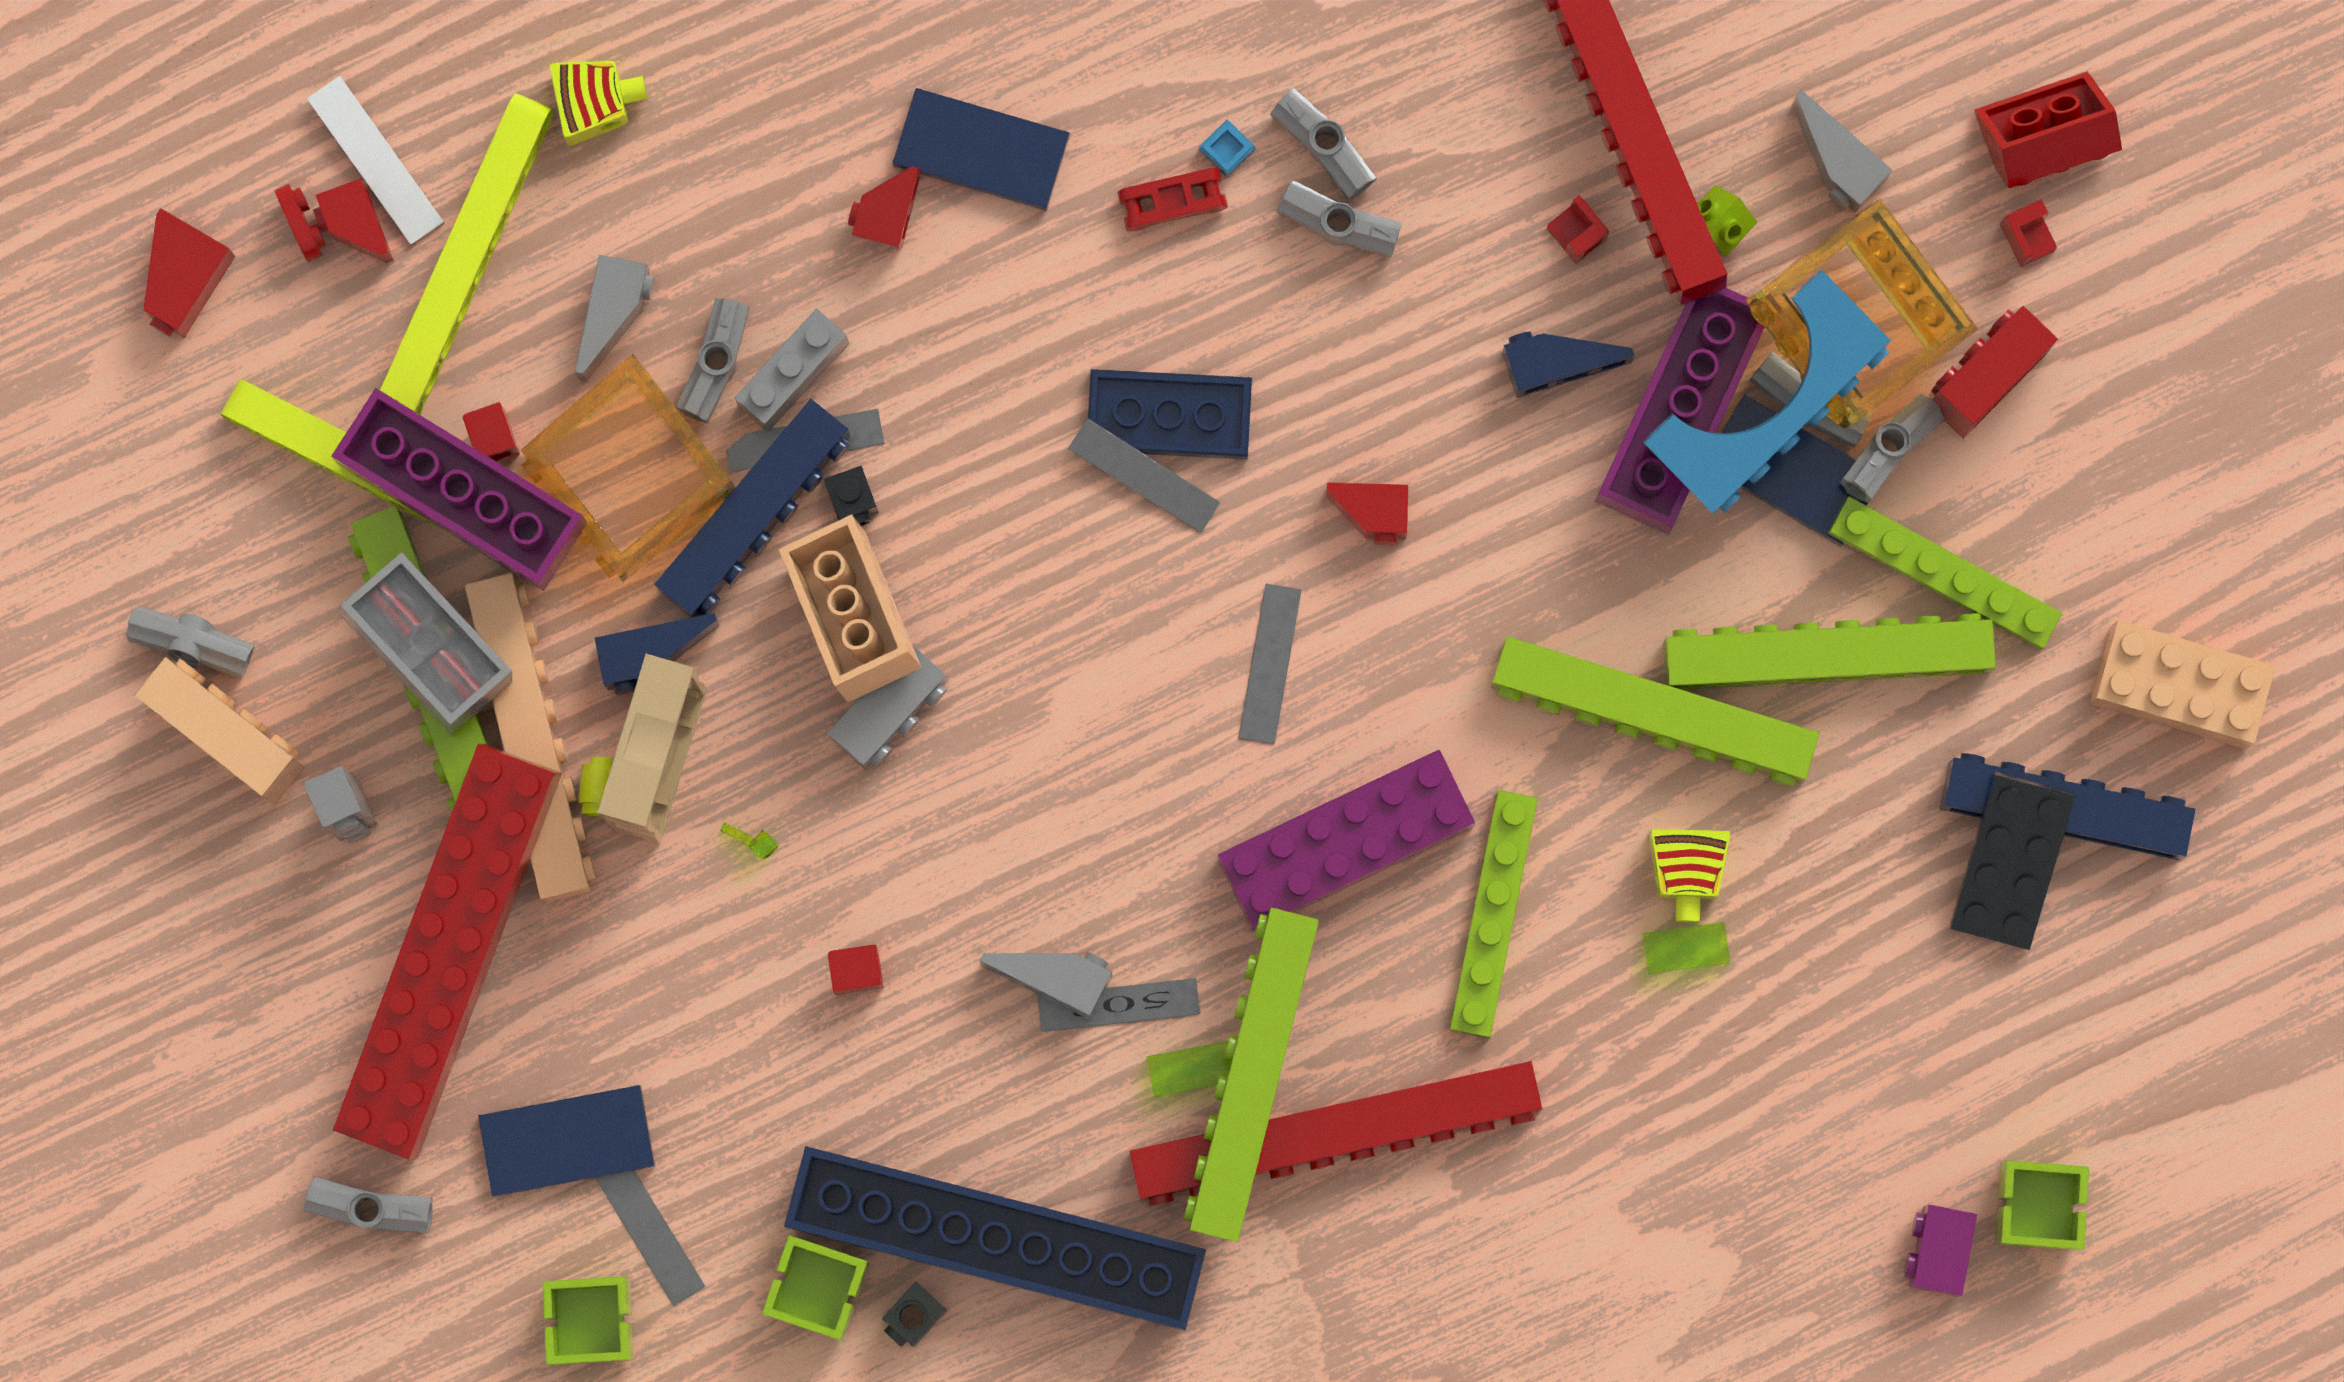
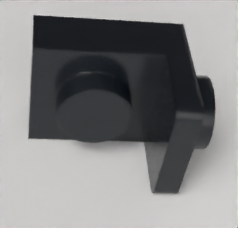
M862 465L824 479L838 521L852 514L857 522L864 526L873 521L872 515L879 513Z

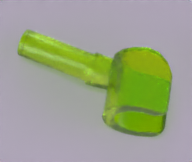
M726 822L723 823L720 829L721 832L748 846L758 857L763 859L768 858L779 846L763 829L754 839L748 833Z

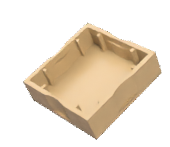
M645 654L598 809V814L613 831L661 844L707 691L704 683L699 681V675L694 667Z

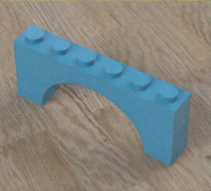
M1823 270L1815 273L1790 298L1801 312L1807 327L1809 357L1805 374L1797 391L1778 413L1755 427L1734 433L1702 431L1687 425L1672 413L1643 441L1712 513L1718 508L1726 512L1741 497L1737 490L1748 479L1753 484L1756 483L1771 468L1767 461L1777 451L1782 455L1786 454L1800 440L1796 433L1807 422L1813 427L1830 411L1825 404L1837 393L1842 398L1847 395L1860 381L1855 375L1866 365L1873 369L1889 353L1885 346L1891 340Z

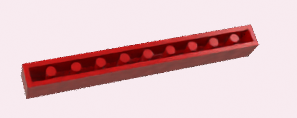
M1543 0L1548 12L1555 11L1560 23L1556 25V30L1563 47L1570 46L1575 58L1571 59V65L1578 82L1585 80L1590 93L1586 94L1589 109L1593 117L1600 115L1605 128L1601 130L1604 144L1608 152L1615 151L1620 164L1616 165L1619 179L1623 187L1630 186L1635 199L1631 200L1634 214L1638 222H1646L1650 235L1646 236L1649 249L1654 259L1661 257L1666 270L1662 271V278L1669 294L1676 293L1682 305L1726 288L1727 271L1610 1Z
M1532 1061L1269 1119L1255 1175L1269 1172L1270 1179H1277L1295 1174L1293 1167L1309 1163L1311 1170L1334 1166L1333 1158L1349 1154L1351 1161L1374 1157L1373 1149L1390 1146L1391 1152L1414 1148L1415 1139L1430 1136L1432 1144L1454 1139V1131L1470 1127L1471 1135L1494 1130V1122L1510 1118L1511 1126L1535 1121L1534 1113L1540 1112L1543 1108ZM1205 1134L1129 1151L1140 1201L1149 1199L1150 1206L1173 1202L1174 1193L1189 1190L1190 1196L1196 1197L1198 1195L1201 1181L1194 1179L1199 1155L1208 1156L1211 1144L1210 1140L1204 1139Z

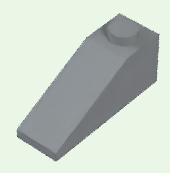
M1801 90L1796 95L1792 106L1825 187L1830 190L1828 195L1840 208L1847 210L1849 207L1856 213L1888 179L1892 169Z
M599 255L575 369L579 380L587 381L642 312L644 300H651L655 277L649 276L650 270L646 263Z
M1086 952L1084 957L1076 953H983L980 959L982 967L1091 1020L1112 979V971L1106 969L1108 962L1089 952Z

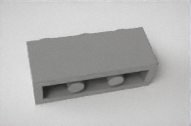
M816 308L734 397L737 405L764 430L769 432L849 345L847 335Z
M914 646L913 648L922 667L921 669L860 697L827 732L830 739L865 770L871 764L878 767L892 752L893 749L888 745L897 735L907 736L920 721L916 716L926 704L933 707L948 690L943 686L948 681L946 674Z
M342 766L303 783L322 827L338 840L347 839L348 843L356 842L370 835L369 828L378 824L359 780Z

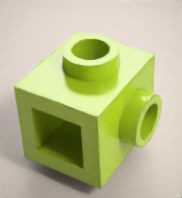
M1714 185L1697 202L1717 251L1724 257H1727L1738 246L1740 241L1757 223V220L1738 196L1717 185Z

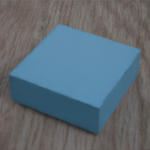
M1227 119L1199 146V151L1228 177L1255 151L1256 147Z

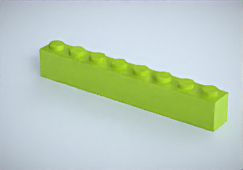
M396 505L350 523L354 532L353 535L348 536L351 548L356 559L364 558L368 572L362 574L365 583L401 552L426 578L402 512ZM441 621L433 629L446 641L449 637L444 623ZM404 686L412 708L420 707L425 721L419 723V728L427 747L434 744L439 759L433 761V765L440 783L448 782L453 797L447 799L452 813L477 744L489 745L478 713L455 733L450 735L409 689Z
M1973 613L1958 615L1957 621L1941 622L1940 616L1917 617L1916 624H1900V618H1883L1875 620L1876 626H1860L1858 620H1844L1835 622V628L1819 629V623L1806 622L1795 624V630L1778 631V625L1768 624L1754 626V632L1738 633L1737 627H1719L1713 629L1712 635H1697V629H1679L1672 631L1673 637H1666L1663 642L1666 685L1680 690L1987 674L1996 668L1992 619L1981 620V614Z
M1509 636L1506 637L1491 688L1498 690L1497 696L1503 699L1520 703L1522 698L1537 702L1536 708L1544 712L1559 715L1561 710L1576 714L1575 720L1583 724L1598 727L1600 722L1615 726L1614 732L1619 735L1637 739L1639 734L1654 738L1653 744L1658 747L1676 751L1677 747L1681 746L1694 750L1692 756L1697 759L1716 763V759L1720 758L1732 762L1731 768L1738 772L1755 775L1756 770L1771 774L1770 780L1772 782L1788 787H1794L1795 782L1802 784L1806 780L1820 734L1810 729Z
M1272 907L1269 910L1268 916L1260 914L1254 937L1262 940L1258 956L1250 954L1244 978L1252 980L1248 996L1240 994L1234 1016L1235 1019L1242 1020L1238 1036L1230 1034L1224 1059L1232 1060L1228 1076H1219L1214 1099L1221 1100L1218 1116L1209 1115L1204 1139L1211 1141L1208 1156L1199 1155L1194 1179L1201 1181L1197 1197L1189 1195L1183 1220L1191 1221L1189 1227L1191 1231L1234 1242L1239 1240L1319 919Z

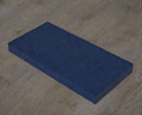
M916 88L895 153L893 166L905 170L909 167H917L922 169V175L1047 211L1070 132Z
M1091 369L1088 419L1144 454L1248 459L1252 377Z
M1744 394L1721 433H1734L1750 429L1767 421L1776 413ZM1801 428L1796 433L1800 440L1786 454L1782 455L1777 451L1767 461L1771 468L1756 483L1753 484L1748 479L1740 488L1842 547L1844 542L1827 533L1845 499L1848 496L1853 498L1846 493V489L1840 482L1856 460ZM1857 500L1866 506L1868 504L1865 501Z
M641 1085L478 1115L493 1197L655 1167Z

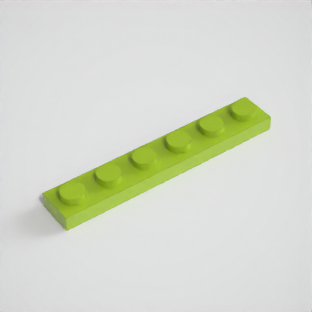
M1850 496L1845 499L1827 533L1972 613L1981 614V618L1985 620L1992 619L1993 624L2039 650L2044 649L2062 615V612Z
M1502 790L1497 791L1450 1031L1489 1039L1491 1037L1538 800L1536 797Z

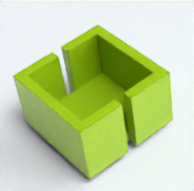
M2012 1160L2000 1162L1998 1200H2006V1206L1997 1208L1995 1245L2066 1251L2084 1250L2087 1212L2072 1213L2073 1206L2087 1204L2089 1167Z
M788 1235L777 1271L787 1274L785 1282L773 1279L762 1314L844 1341L855 1308L854 1305L848 1303L850 1296L858 1298L870 1263Z
M629 1277L542 1281L544 1319L557 1320V1327H545L546 1365L634 1361L632 1323L624 1322V1315H632Z

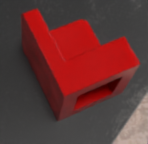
M1580 195L1572 200L1569 208L1547 225V230L1575 264L1606 241L1610 232Z
M2042 199L2006 215L2000 223L2021 267L2053 253L2057 249V245L2044 221L2049 213Z
M500 402L463 415V421L473 448L496 462L520 454L505 409Z
M876 944L828 952L832 989L835 995L884 988L879 950Z

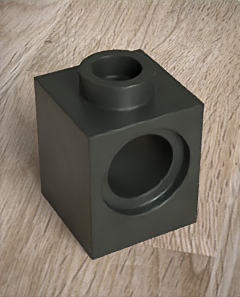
M915 1282L882 1318L889 1324L884 1329V1332L901 1347L906 1342L915 1347L948 1310ZM908 1306H918L924 1315L922 1324L913 1330L906 1329L901 1323V1313Z

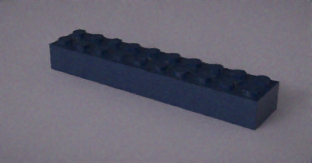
M807 1146L804 1149L784 1227L795 1231L1186 1331L1206 1253V1249Z

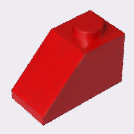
M909 167L862 195L860 203L853 202L848 219V225L854 227L852 235L896 247H903L922 169Z
M361 178L316 195L320 207L313 209L322 232L329 230L335 241L385 263L394 260L368 189Z
M1327 482V499L1365 538H1374V544L1397 545L1398 539H1406L1408 485Z

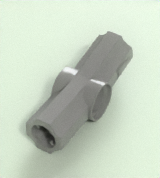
M1293 88L1286 93L1271 111L1270 116L1309 150L1311 156L1321 163L1348 200L1360 195L1377 180L1376 176L1345 137L1342 126L1336 121L1328 119L1296 89ZM1328 133L1337 139L1338 144L1332 149L1325 150L1320 148L1315 140L1319 135Z
M1294 180L1288 186L1277 209V213L1322 235L1330 244H1345L1392 258L1402 224L1401 222L1353 209L1344 202H1335ZM1340 215L1349 221L1350 226L1343 232H1336L1329 228L1327 221L1333 216Z
M715 298L704 344L699 350L698 361L675 407L686 416L708 424L728 380L736 372V359L749 306L725 298ZM720 352L728 356V362L724 368L713 370L707 367L708 358L712 354Z
M1772 351L1750 378V381L1784 407L1797 391L1803 375ZM1834 396L1825 404L1830 411L1813 427L1855 447L1867 427L1871 415Z
M1920 394L1893 419L1878 428L1866 448L1840 482L1846 489V493L1856 500L1869 503L1902 458L1944 421L1945 417L1942 415L1940 407L1931 397ZM1881 440L1892 441L1896 445L1897 451L1893 452L1885 449Z
M138 606L135 611L133 610L128 621L126 633L128 642L165 652L168 657L176 662L182 659L191 667H198L201 664L239 679L245 674L254 650V644L217 631L210 622L192 614H182L178 618Z
M314 1176L306 1194L304 1211L368 1230L380 1229L429 1233L432 1223L433 1198L373 1193ZM367 1199L376 1201L379 1209L376 1218L370 1222H364L359 1216V1207Z

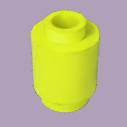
M591 757L590 764H582L578 804L582 805L581 814L601 817L598 814V809L614 759Z

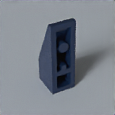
M1531 331L1510 337L1508 339L1509 344L1504 345L1502 351L1516 398L1631 364L1635 356L1633 349L1629 347L1543 333L1533 336Z
M715 613L595 637L603 684L606 689H614L617 695L634 692L645 654L674 662L719 627L718 618Z

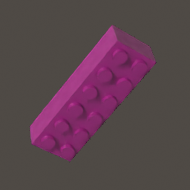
M1728 288L1721 289L1685 304L1595 502L1667 535L1670 534L1690 490L1643 441L1672 413L1678 419L1696 429L1712 433L1717 432L1770 317L1772 308Z
M377 388L374 389L331 456L344 469L542 591L546 589L587 525V521L582 514Z
M1439 749L1219 853L1218 861L1252 932H1255L1260 914L1268 916L1271 907L1295 913L1472 829L1475 821Z

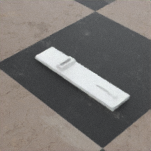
M340 76L307 98L410 245H413L444 223Z

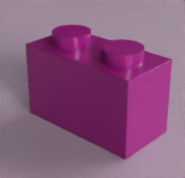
M1930 1204L1923 1207L1922 1213H1915L1912 1236L1918 1237L1915 1253H1908L1904 1269V1277L1910 1278L1909 1287L1955 1297L1963 1295L1977 1214Z

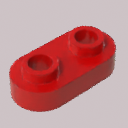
M288 183L275 189L274 191L306 261L310 262L323 256L320 248L326 246V242L317 223L310 226L304 212L310 210V207L301 188L293 190Z

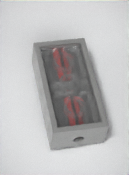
M402 552L340 605L341 617L450 735L455 733L512 683V670Z

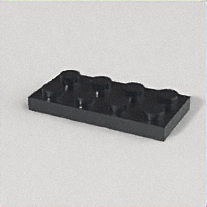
M1995 771L1951 918L1950 929L2030 950L2076 797L2074 792Z

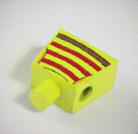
M614 61L549 64L563 135L568 146L576 145L625 126L629 123L625 104L648 99L643 76L620 80L618 68Z
M1652 829L1649 832V844L1658 898L1676 899L1675 922H1700V900H1715L1718 897L1730 831Z

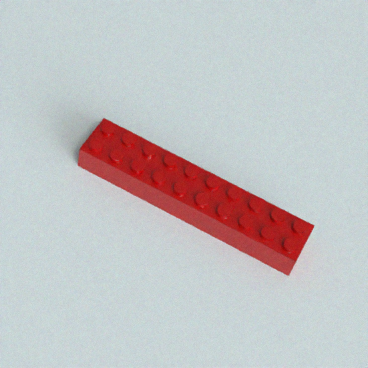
M477 744L333 1131L408 1160L419 1156L560 781L561 772L490 745Z

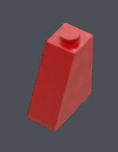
M162 208L156 214L144 311L152 318L149 325L168 337H171L173 332L185 338L234 260L235 255L225 245Z

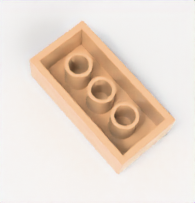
M852 514L779 549L834 687L848 703L922 668L867 534Z
M2117 620L2110 627L2089 704L2248 749L2255 744L2276 665Z
M165 657L134 696L259 795L275 805L305 768L296 760L301 753L276 733L271 739L267 738L265 733L269 728L244 708L239 715L234 712L233 709L237 703L215 685L211 684L208 689L201 686L206 678L182 659H179L174 664Z

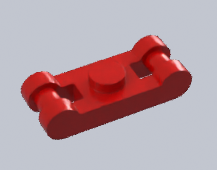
M1208 168L1119 190L1117 192L1119 202L1125 206L1127 217L1124 218L1126 231H1138L1156 224L1227 209L1226 196L1221 194L1218 184L1222 180L1219 168ZM1203 186L1205 198L1194 200L1191 188ZM1151 197L1154 210L1142 212L1140 201Z

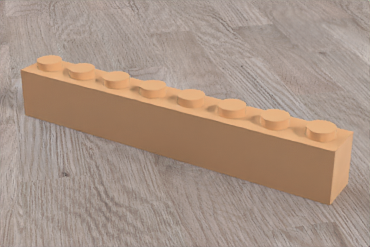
M512 573L465 584L476 633L512 670V683L492 699L504 751L562 773L531 855V863L540 899L547 903L591 892L590 881L597 879L591 856L584 857L580 841L587 840L582 817L574 818L571 802L577 801V794L572 777H564L561 763L568 761L563 739H555L552 727L553 723L558 722V716L553 699L546 700L542 686L549 683L543 659L536 661L533 645L539 644V638L534 621L527 622L523 607L530 605L525 583L524 581L517 583L515 576Z

